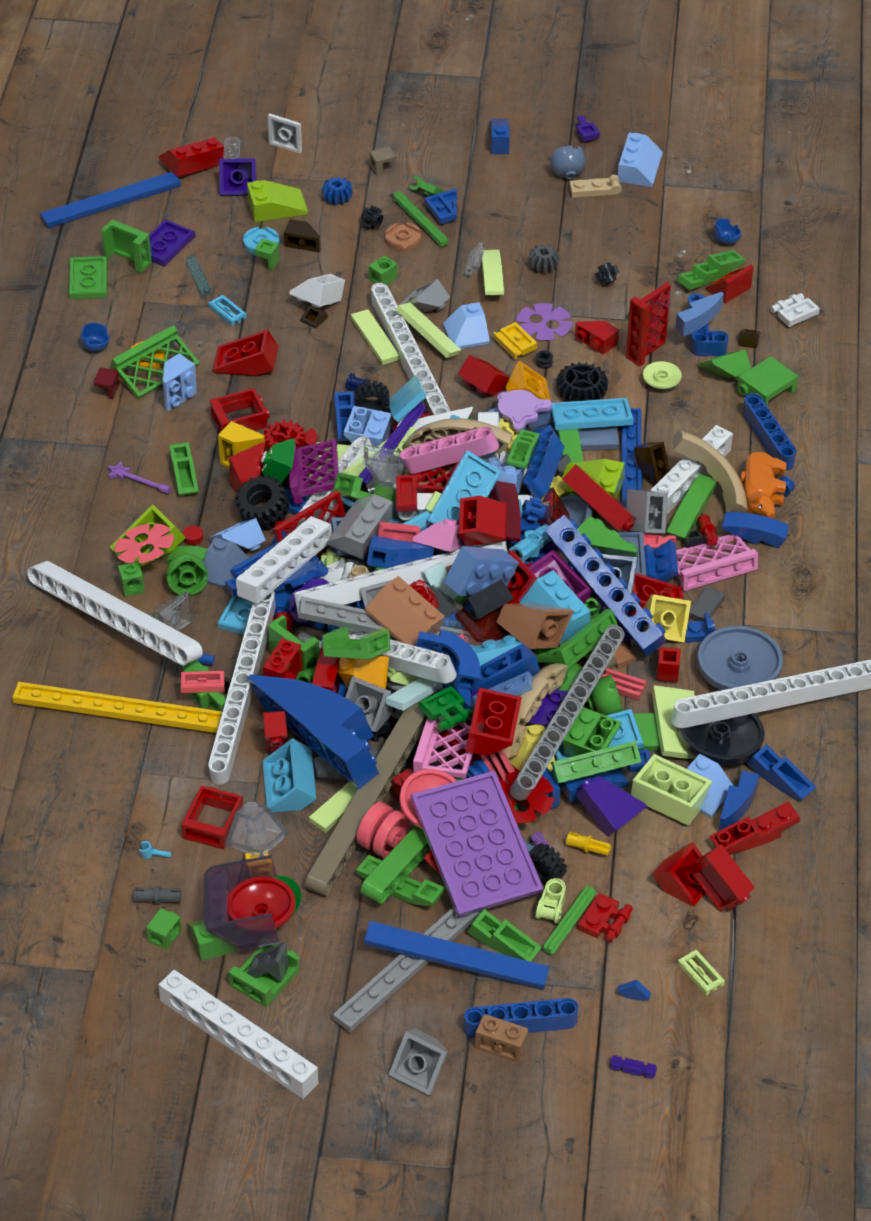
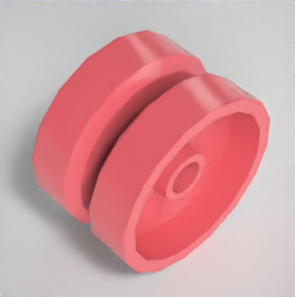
M377 802L367 811L360 823L356 836L357 843L367 850H373L376 855L385 859L408 834L410 821L404 813L394 811L391 806L384 802Z

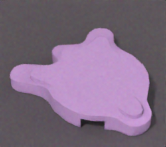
M526 390L502 392L497 396L499 414L502 418L511 422L514 431L518 433L520 429H525L526 424L538 420L537 412L549 411L552 408L550 400L539 399Z

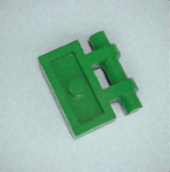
M452 686L421 700L418 708L431 721L436 719L441 721L436 725L439 731L450 730L455 727V724L468 721L474 712L472 708L465 710L462 707L465 699ZM453 712L455 715L450 716L448 713Z

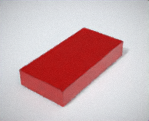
M417 475L396 476L397 512L418 511Z

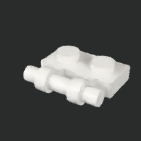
M802 293L798 295L793 294L784 301L779 300L775 302V305L770 306V311L772 313L778 311L777 317L788 327L819 314L820 309L809 298L804 299Z

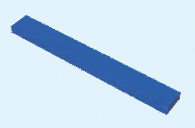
M172 172L42 212L40 213L41 219L47 228H51L180 187L181 181Z
M630 408L633 416V425L621 426V462L625 463V478L621 487V504L625 508H627V489L642 490V471L637 466L634 447L642 445L640 408Z
M373 921L369 922L364 940L365 945L544 990L549 966Z

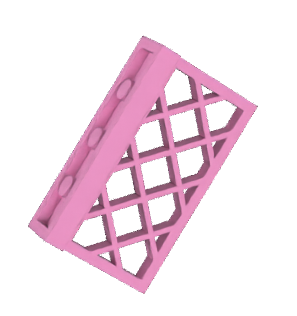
M734 534L719 537L715 546L713 544L708 545L706 542V544L676 550L677 558L681 559L680 562L677 561L678 574L676 576L680 580V587L683 591L758 569V552L755 549L750 550L743 540ZM731 541H735L736 545H731V544H726V543L731 542ZM715 547V548H718V549H717V551H716V550H711V549H708V548ZM723 549H725V550H730V551H732V552H731V553H726V552H721V551H722ZM691 553H699V556L690 555V554H691ZM704 555H709V556H714V557H713L712 559H710V558H705V557H703V556H704ZM686 560H689V561H694L695 563H694V564H689V563H685V561H686Z
M453 712L448 713L450 716L455 715ZM427 717L413 760L414 773L425 769H435L443 771L452 777L466 779L473 753L467 752L459 756L456 751L463 748L466 749L467 740L464 741L461 736L469 734L470 726L465 722L457 723L455 726L461 725L464 729L457 732L453 729L439 731L436 725L441 721L439 719L431 721ZM448 731L451 735L442 738L439 734ZM456 739L459 744L451 747L448 742ZM443 745L446 750L437 753L435 748ZM451 754L454 759L446 762L443 757ZM437 760L441 763V765L437 767L429 766L430 763H433ZM460 763L463 769H453L452 766Z

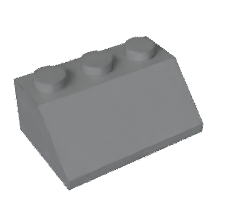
M375 494L357 499L328 539L327 545L364 559L369 552L373 535H377L379 521L390 522L392 519L393 502Z

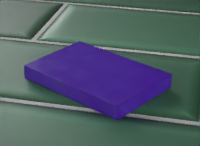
M165 219L149 234L151 261L165 267L196 237L195 231Z

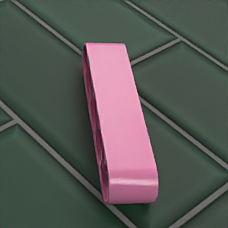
M486 426L408 447L400 453V458L407 471L414 474L459 462L466 450L478 457L490 454L499 448V442L492 428Z

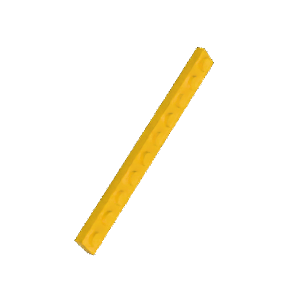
M18 682L12 697L13 703L212 733H217L223 713L222 711Z

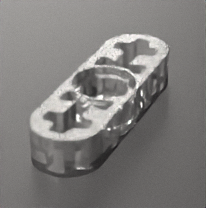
M234 136L226 138L224 141V159L241 158L240 139Z

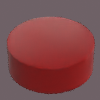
M188 526L183 530V535L186 537L184 542L186 544L197 545L202 542L203 530L200 527Z

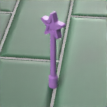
M119 462L117 466H108V470L111 472L109 479L118 477L123 481V476L157 488L163 493L170 494L172 488L168 485L158 484L131 474L130 468L123 467L122 462Z

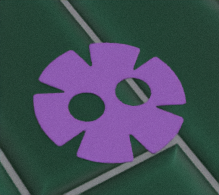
M549 303L533 304L536 312L529 307H525L519 312L516 319L517 322H527L520 326L530 336L537 332V340L555 339L553 332L562 337L572 327V322L561 321L571 318L570 314L562 307L552 311L553 304ZM537 314L542 317V321L533 323L529 320V317ZM550 320H555L559 322V327L551 329L546 326V323Z

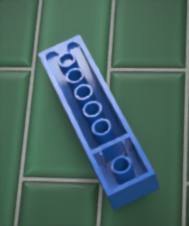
M251 674L247 677L260 705L268 712L285 711L286 727L356 788L360 789L379 774L376 768L377 761L370 754L369 750H371V747L367 743L374 735L361 707L333 691L307 682Z

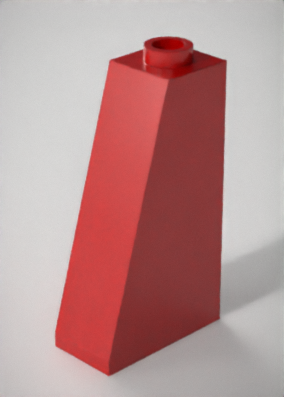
M575 464L562 478L567 485L618 531L628 532L632 529L637 518L586 470Z

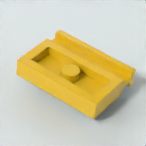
M516 322L500 329L498 333L493 332V339L514 359H517L519 355L523 356L537 349V342Z

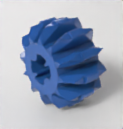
M339 176L325 180V184L322 187L324 201H328L329 204L335 203L336 205H344V202H349L353 194L350 181H346V178L340 179Z

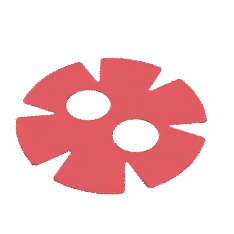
M149 524L140 525L124 533L130 539H118L115 545V553L125 551L118 558L126 563H133L138 556L139 563L148 562L164 554L159 548L171 547L174 534L162 536L171 530L163 524H155L150 531ZM138 534H148V539L144 542H135L134 538ZM146 544L154 546V549L149 553L140 552L141 547Z

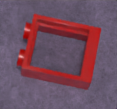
M254 388L210 399V413L219 432L231 421L253 431L268 427L269 411L267 407L264 408L262 397L257 395ZM252 407L255 412L253 415L230 421L226 416V413Z
M282 638L263 666V676L296 680L298 673L302 671L301 644Z
M322 646L312 684L338 694L341 676L338 673L340 657H325Z
M201 785L181 824L183 839L225 849L243 812V796ZM205 805L231 811L224 828L198 822Z
M722 844L701 856L687 868L720 912L726 908L731 911L739 904L744 903L751 897L749 892L755 888Z

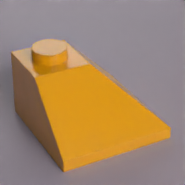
M518 361L507 383V392L526 390L539 399L551 401L546 378L521 361Z
M378 655L371 659L340 658L338 673L347 688H349L352 676H355L386 689L389 657Z

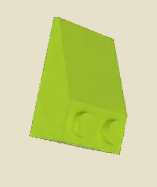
M266 180L247 183L248 202L255 222L308 214L301 189Z
M599 459L566 465L562 478L576 464L586 470L614 498L618 499L625 478L624 462ZM566 485L567 488L560 497L569 496L571 493L576 495L577 493L569 485Z
M153 504L124 532L126 533L130 529L144 524H149V531L155 524H163L169 527L171 530L162 536L174 534L173 543L170 548H159L164 554L158 558L172 552L186 538ZM123 533L118 539H120V538L130 539V538L127 537V536ZM138 534L134 538L135 542H144L148 539V534ZM118 539L110 546L114 552ZM146 544L141 547L140 552L149 553L154 549V546ZM125 551L116 552V554L119 556ZM138 556V557L135 559L134 562H138V563H139V566L142 567V566H144V565H146V564H148V563H150V562H152V561H154V560H151V561H148V562H144V563H139V556Z

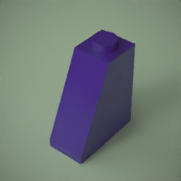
M600 776L593 781L588 778L579 785L581 790L575 794L607 836H610L647 807L642 801Z

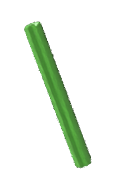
M401 191L393 194V199L441 247L448 245L449 239Z

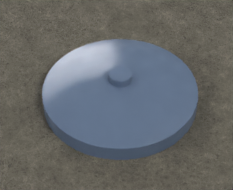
M729 626L712 632L702 641L698 651L697 662L698 668L705 680L720 690H726L778 679L782 671L783 655L775 640L766 633L745 626Z

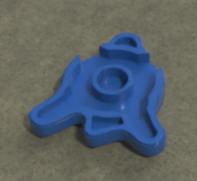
M313 556L274 591L286 589L285 584L290 583L293 588L300 586L311 579L325 576L329 570L322 561H319L317 556Z

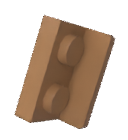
M485 1014L476 1031L475 1048L520 1063L523 1057V1044L528 1028Z

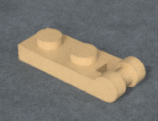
M611 175L609 178L569 181L572 198L616 195L622 191L617 175Z

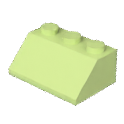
M654 754L633 779L631 795L645 803L646 806L689 826L699 813L712 781Z

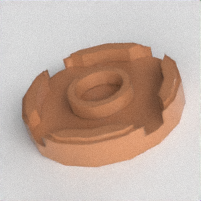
M395 223L386 230L385 241L388 246L395 250H412L421 243V231L411 223H404V225Z

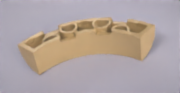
M451 418L438 420L420 427L408 437L405 444L411 447L488 426L492 428L499 442V448L495 452L500 454L509 445L512 434L485 422Z
M678 430L673 438V451L695 462L699 461L707 467L706 471L715 482L720 483L723 489L722 495L726 505V512L748 513V503L743 485L729 461L706 441L688 432Z
M555 663L544 667L533 676V689L518 695L522 699L513 744L503 749L508 758L518 755L527 732L525 724L531 720L532 716H535L542 705V699L545 698L546 694L550 695L554 690L563 685L568 668L567 665Z

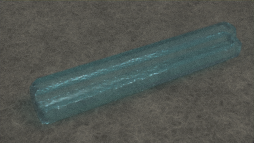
M187 257V265L202 295H210L211 287L196 257Z

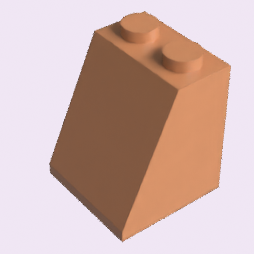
M536 603L504 604L500 610L497 623L529 649L558 648L574 611L568 608Z

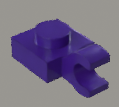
M584 115L578 116L577 120L579 123L576 124V132L581 140L587 142L599 139L600 132L594 123H588Z

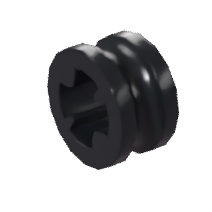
M542 350L536 354V365L539 368L547 369L552 366L553 354L551 352Z

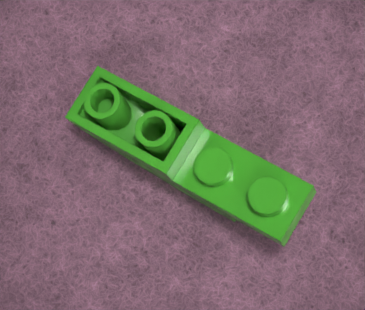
M198 660L182 665V672L209 671ZM219 692L189 693L199 708L206 709L210 707L212 710L223 712L227 698L225 695H221Z

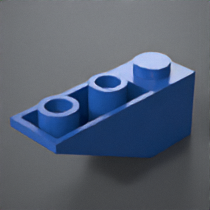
M373 535L369 546L367 565L390 568L432 557L434 547Z

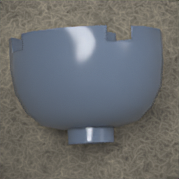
M572 146L560 147L553 151L554 155L552 157L551 155L549 156L552 171L561 178L574 179L583 171L586 164L584 150L581 147H578V149H573Z

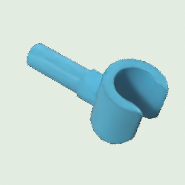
M148 841L141 842L142 849H139L142 858L149 859L153 855L171 858L172 852L153 849Z

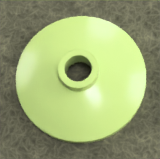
M664 361L653 362L646 366L643 371L645 382L658 389L675 387L680 383L682 377L681 371L676 365Z

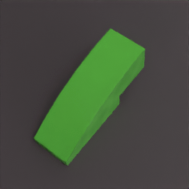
M189 442L169 445L178 495L199 493Z
M485 909L467 931L478 941L503 955L530 962L542 948L505 919L501 922Z

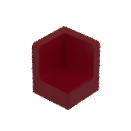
M99 368L94 379V386L108 388L109 399H114L120 385L118 370Z

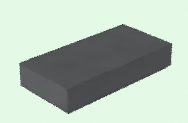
M707 586L690 608L689 618L696 621H704L705 613H709L711 618L725 599V594Z

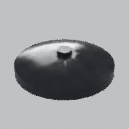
M755 713L687 728L677 727L679 739L690 753L696 757L701 754L719 765H736L749 761L761 750L765 735L763 724Z

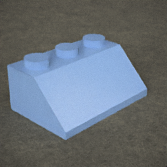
M629 132L618 167L620 182L653 187L663 152L647 135Z

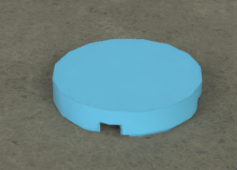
M255 227L244 234L243 245L248 252L254 254V249L262 238L280 244L279 235L269 227H264V229Z

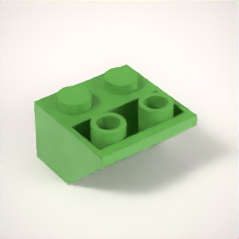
M582 707L563 739L564 754L574 757L608 748L622 722Z

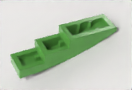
M734 250L709 255L706 262L693 265L691 272L679 274L677 281L689 290L704 286L733 271L745 262V258Z
M520 429L513 442L506 464L526 469L532 459L540 434Z
M702 474L697 476L666 531L668 536H676L677 539L685 541V537L689 536L691 529L695 528L698 517L704 513L718 482Z

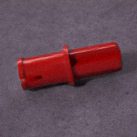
M707 514L700 515L697 519L701 528L700 532L705 536L708 545H717L718 536L715 525L711 523L710 517Z

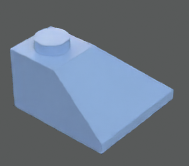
M479 302L461 305L443 322V328L447 337L460 349L490 344L485 314Z
M256 518L242 521L208 537L209 542H212L217 537L234 542L241 550L249 549L250 552L260 548V543L266 541Z
M699 754L687 769L712 781L699 811L712 818L725 803L729 785H734L718 763Z

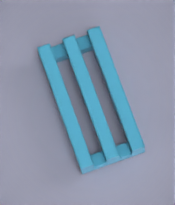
M224 295L208 303L209 309L231 326H234L235 322H241V318L243 320L247 319L246 313Z

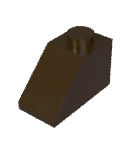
M290 219L284 231V247L320 253V235L308 222Z
M647 442L634 447L638 468L656 485L670 471L664 442Z

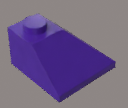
M255 158L219 159L220 195H247V183L256 181Z

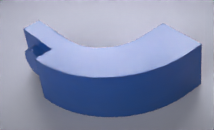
M441 629L439 635L419 631L414 646L448 655L457 673L453 687L475 691L480 680V662L473 648L461 637Z

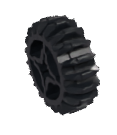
M580 362L578 364L571 363L570 366H565L564 369L560 370L556 378V389L559 397H563L564 401L600 400L607 393L608 379L605 371H601V367H595L594 364L588 365L587 362L585 364Z

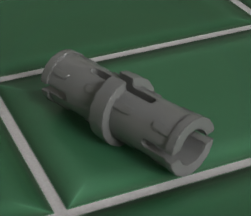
M155 886V888L135 887L134 902H155V904H160V902L180 903L181 888L166 889L160 886Z

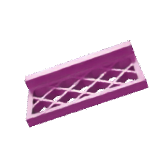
M336 439L297 448L295 443L293 468L289 472L290 490L295 504L303 503V496L334 488L339 472ZM320 476L323 477V478H322L321 480H319V481L316 480V479H317L318 477H320Z

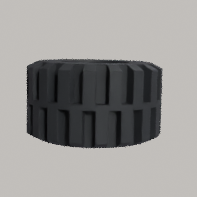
M258 475L257 478L251 477L249 478L250 481L242 483L243 487L238 488V494L235 495L236 507L243 521L256 518L261 530H264V528H267V530L272 529L271 527L277 522L285 520L284 515H288V508H290L288 497L281 482H278L276 478H270L269 475H265V477ZM270 499L264 505L255 506L258 502L262 500Z

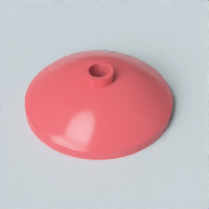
M425 769L413 773L406 779L400 791V805L404 815L410 822L422 829L410 799L411 794L456 782L457 780L451 775L435 769Z

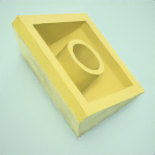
M651 594L644 606L653 615L651 620L655 624L658 622L666 631L664 634L666 640L685 642L691 601ZM643 626V631H647L649 626Z

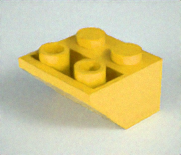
M231 421L218 434L220 464L229 468V457L261 442L265 444V436Z

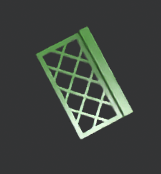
M174 325L112 359L109 369L118 370L120 378L137 399L163 386L165 362L168 361V354L178 355L180 353L184 357L189 358L195 364V367L199 365L200 362L177 335L178 330ZM176 342L180 350L169 349V345ZM157 351L165 353V358H154V353ZM139 361H150L149 368L138 366ZM152 363L163 364V371L152 369ZM127 368L135 370L134 377L126 375L123 370ZM137 371L148 373L147 380L137 378ZM156 374L162 377L160 381L156 382L150 380V375ZM135 382L146 384V389L139 392L135 387Z
M605 609L599 615H590V622L571 638L559 644L558 648L534 649L532 652L536 655L537 661L564 664L568 666V670L596 646L610 625L618 626L613 610Z
M633 741L551 762L553 770L550 772L558 784L637 764L642 761L637 743Z

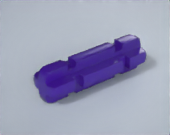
M613 1055L610 1061V1068L614 1070H620L621 1068L623 1072L640 1076L645 1074V1077L654 1078L656 1075L657 1065L647 1063L645 1065L642 1061L630 1058L623 1060L621 1056Z

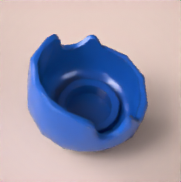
M727 218L716 220L714 226L716 240L724 244H734L740 240L742 231L738 228V224L732 226Z
M91 322L85 324L81 331V342L84 347L90 351L106 349L110 340L107 327L100 323Z

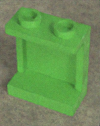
M111 220L103 227L101 234L104 256H107V259L116 254L132 260L135 263V271L140 273L152 263L148 233L115 220Z
M770 356L738 377L737 391L743 396L748 394L759 395L768 407V401L785 389L790 393L795 392L799 376Z
M338 472L332 492L337 490L341 495L354 499H361L375 494L395 504V488L376 484L373 494L360 491L363 478Z
M283 615L268 625L270 655L283 638L301 644L302 671L317 665L320 654L318 639L313 636L303 643L287 631L286 617Z
M343 626L323 635L322 648L324 656L371 659L391 650L389 629L381 628L360 637V639H350L349 628Z
M262 936L260 938V947L240 969L233 966L228 974L229 986L267 1008L300 971V958L294 951L287 950L289 967L282 982H279L269 973L256 978L250 976L247 972L254 956L278 945V942Z

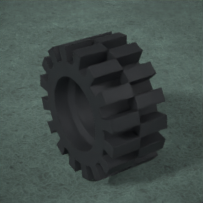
M369 380L367 384L362 382L361 386L358 385L357 390L355 389L354 392L355 406L385 412V409L388 410L390 405L387 386H383L382 382L377 384L375 380L373 383ZM367 397H377L378 399H377V400H367L366 398H367Z
M537 844L529 852L541 884L545 883L546 886L550 879H561L567 872V865L563 863L565 861L564 858H560L561 854L559 852L556 853L555 848H549L548 844Z

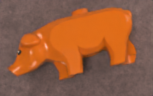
M753 452L748 455L744 471H741L740 475L747 498L748 513L774 519V504L783 505L784 495L776 492L785 493L786 482L776 479L774 476L784 475V471L786 472V462L773 458L764 452Z

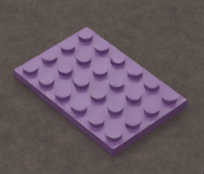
M495 771L411 794L410 799L458 917L543 891V886Z

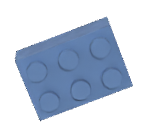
M462 546L444 583L459 596H473L500 579L503 580L507 587L512 576L515 574L519 562L503 549Z

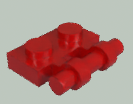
M598 893L578 923L577 930L597 939L601 933L606 934L604 939L607 942H612L614 938L620 935L623 924L627 923L631 918L633 907L626 904L623 909L619 910V901ZM611 918L615 919L614 923H608Z

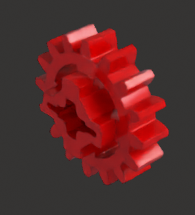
M285 419L281 423L275 421V425L269 424L268 429H264V434H262L265 436V448H268V450L272 445L289 439H294L297 448H300V446H304V440L306 439L304 427H300L299 423L293 424V420L287 423Z

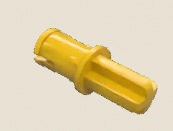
M570 831L566 839V845L580 848L586 853L592 851L608 856L611 851L609 843L595 840L591 835L583 836Z

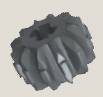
M543 244L542 246L535 245V248L530 250L528 257L531 269L537 270V273L544 272V274L546 272L552 273L553 269H557L560 260L559 252H557L556 248H551L550 245L544 246Z

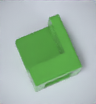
M262 238L254 249V255L268 259L269 270H273L280 260L279 243Z

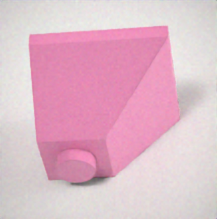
M445 518L444 521L436 522L414 536L412 540L449 552L465 546L459 535L457 521Z

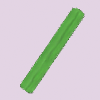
M584 887L543 945L546 954L553 955L596 896L593 887Z

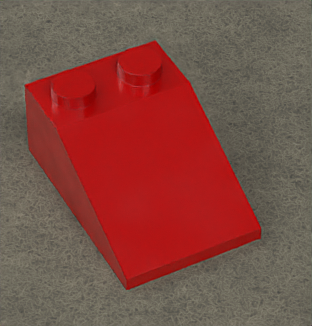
M268 329L220 345L217 349L213 372L255 376L269 373L274 370L279 346Z
M638 573L635 574L632 593L634 592L641 601L639 605L642 609L651 594L684 600L681 587ZM630 611L628 614L635 615L636 611Z

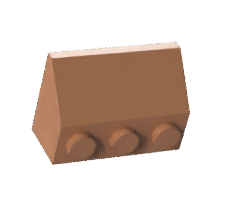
M399 576L387 583L364 610L379 625L389 629V633L396 640L413 646L419 631L435 635L445 618L441 612Z

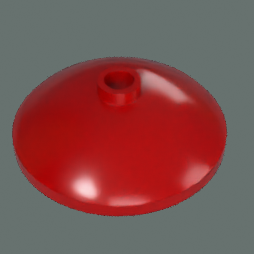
M272 877L247 879L235 886L227 898V912L233 923L242 929L253 932H266L284 925L292 917L296 905L292 889L283 881Z

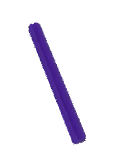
M420 402L406 415L358 477L363 478L362 485L368 484L401 442L410 427H413L426 410L424 403Z

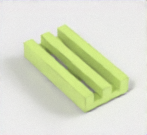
M697 950L678 960V966L705 996L709 995L711 990L713 992L717 990L718 986H724L725 980ZM692 958H694V959L701 965V967L698 966V965L692 960ZM705 971L711 976L714 982H712L711 979L705 974Z

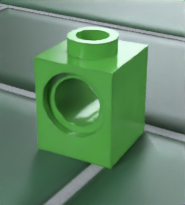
M385 255L368 265L369 280L374 284L384 283L388 285L397 279V263Z
M133 562L119 565V581L124 597L145 593L143 574L139 563Z
M160 908L146 927L147 941L167 950L182 931L180 917L172 911L168 912Z

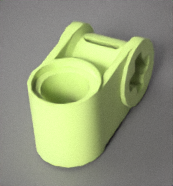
M554 878L546 883L542 898L537 906L536 919L545 918L554 920V923L559 924L566 893V885L562 880Z

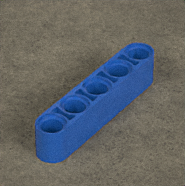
M757 394L746 395L743 408L745 419L770 456L786 462V470H791L795 464V446L763 399Z
M553 430L546 432L540 437L523 481L533 497L541 498L549 491L565 448Z
M562 998L472 1007L464 1013V1032L468 1037L476 1038L477 1028L485 1014L528 1028V1033L571 1029L578 1022L579 1005L574 999Z

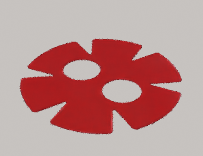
M520 771L509 773L506 776L510 784L499 779V783L516 823H528L537 820L533 809L545 815L554 802L553 797L542 796L554 791L548 779L541 776L535 788L525 799L530 803L529 809L519 812L514 808V804L518 800L511 795L510 787Z

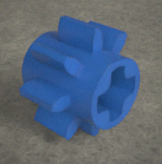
M530 497V500L524 501L522 515H526L525 521L534 523L538 519H543L546 505L541 504L542 499Z

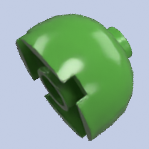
M188 553L180 554L168 564L166 571L169 587L179 595L189 593L190 595H195L206 586L208 581L207 568L198 556Z
M612 674L600 678L591 692V697L588 698L591 710L596 709L598 713L605 716L624 711V708L621 706L618 689L614 679H612Z

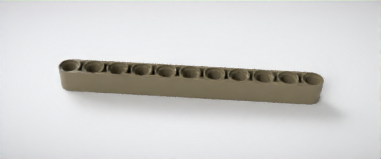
M419 703L405 709L376 758V768L379 774L355 793L311 868L305 881L306 889L324 896H328L358 845L356 836L363 817L375 803L383 802L392 786V779L398 776L423 732L427 716L418 708Z

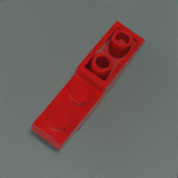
M787 801L752 820L748 816L710 835V839L715 847L722 844L729 854L742 852L782 837L781 831L799 823L800 817L791 803Z

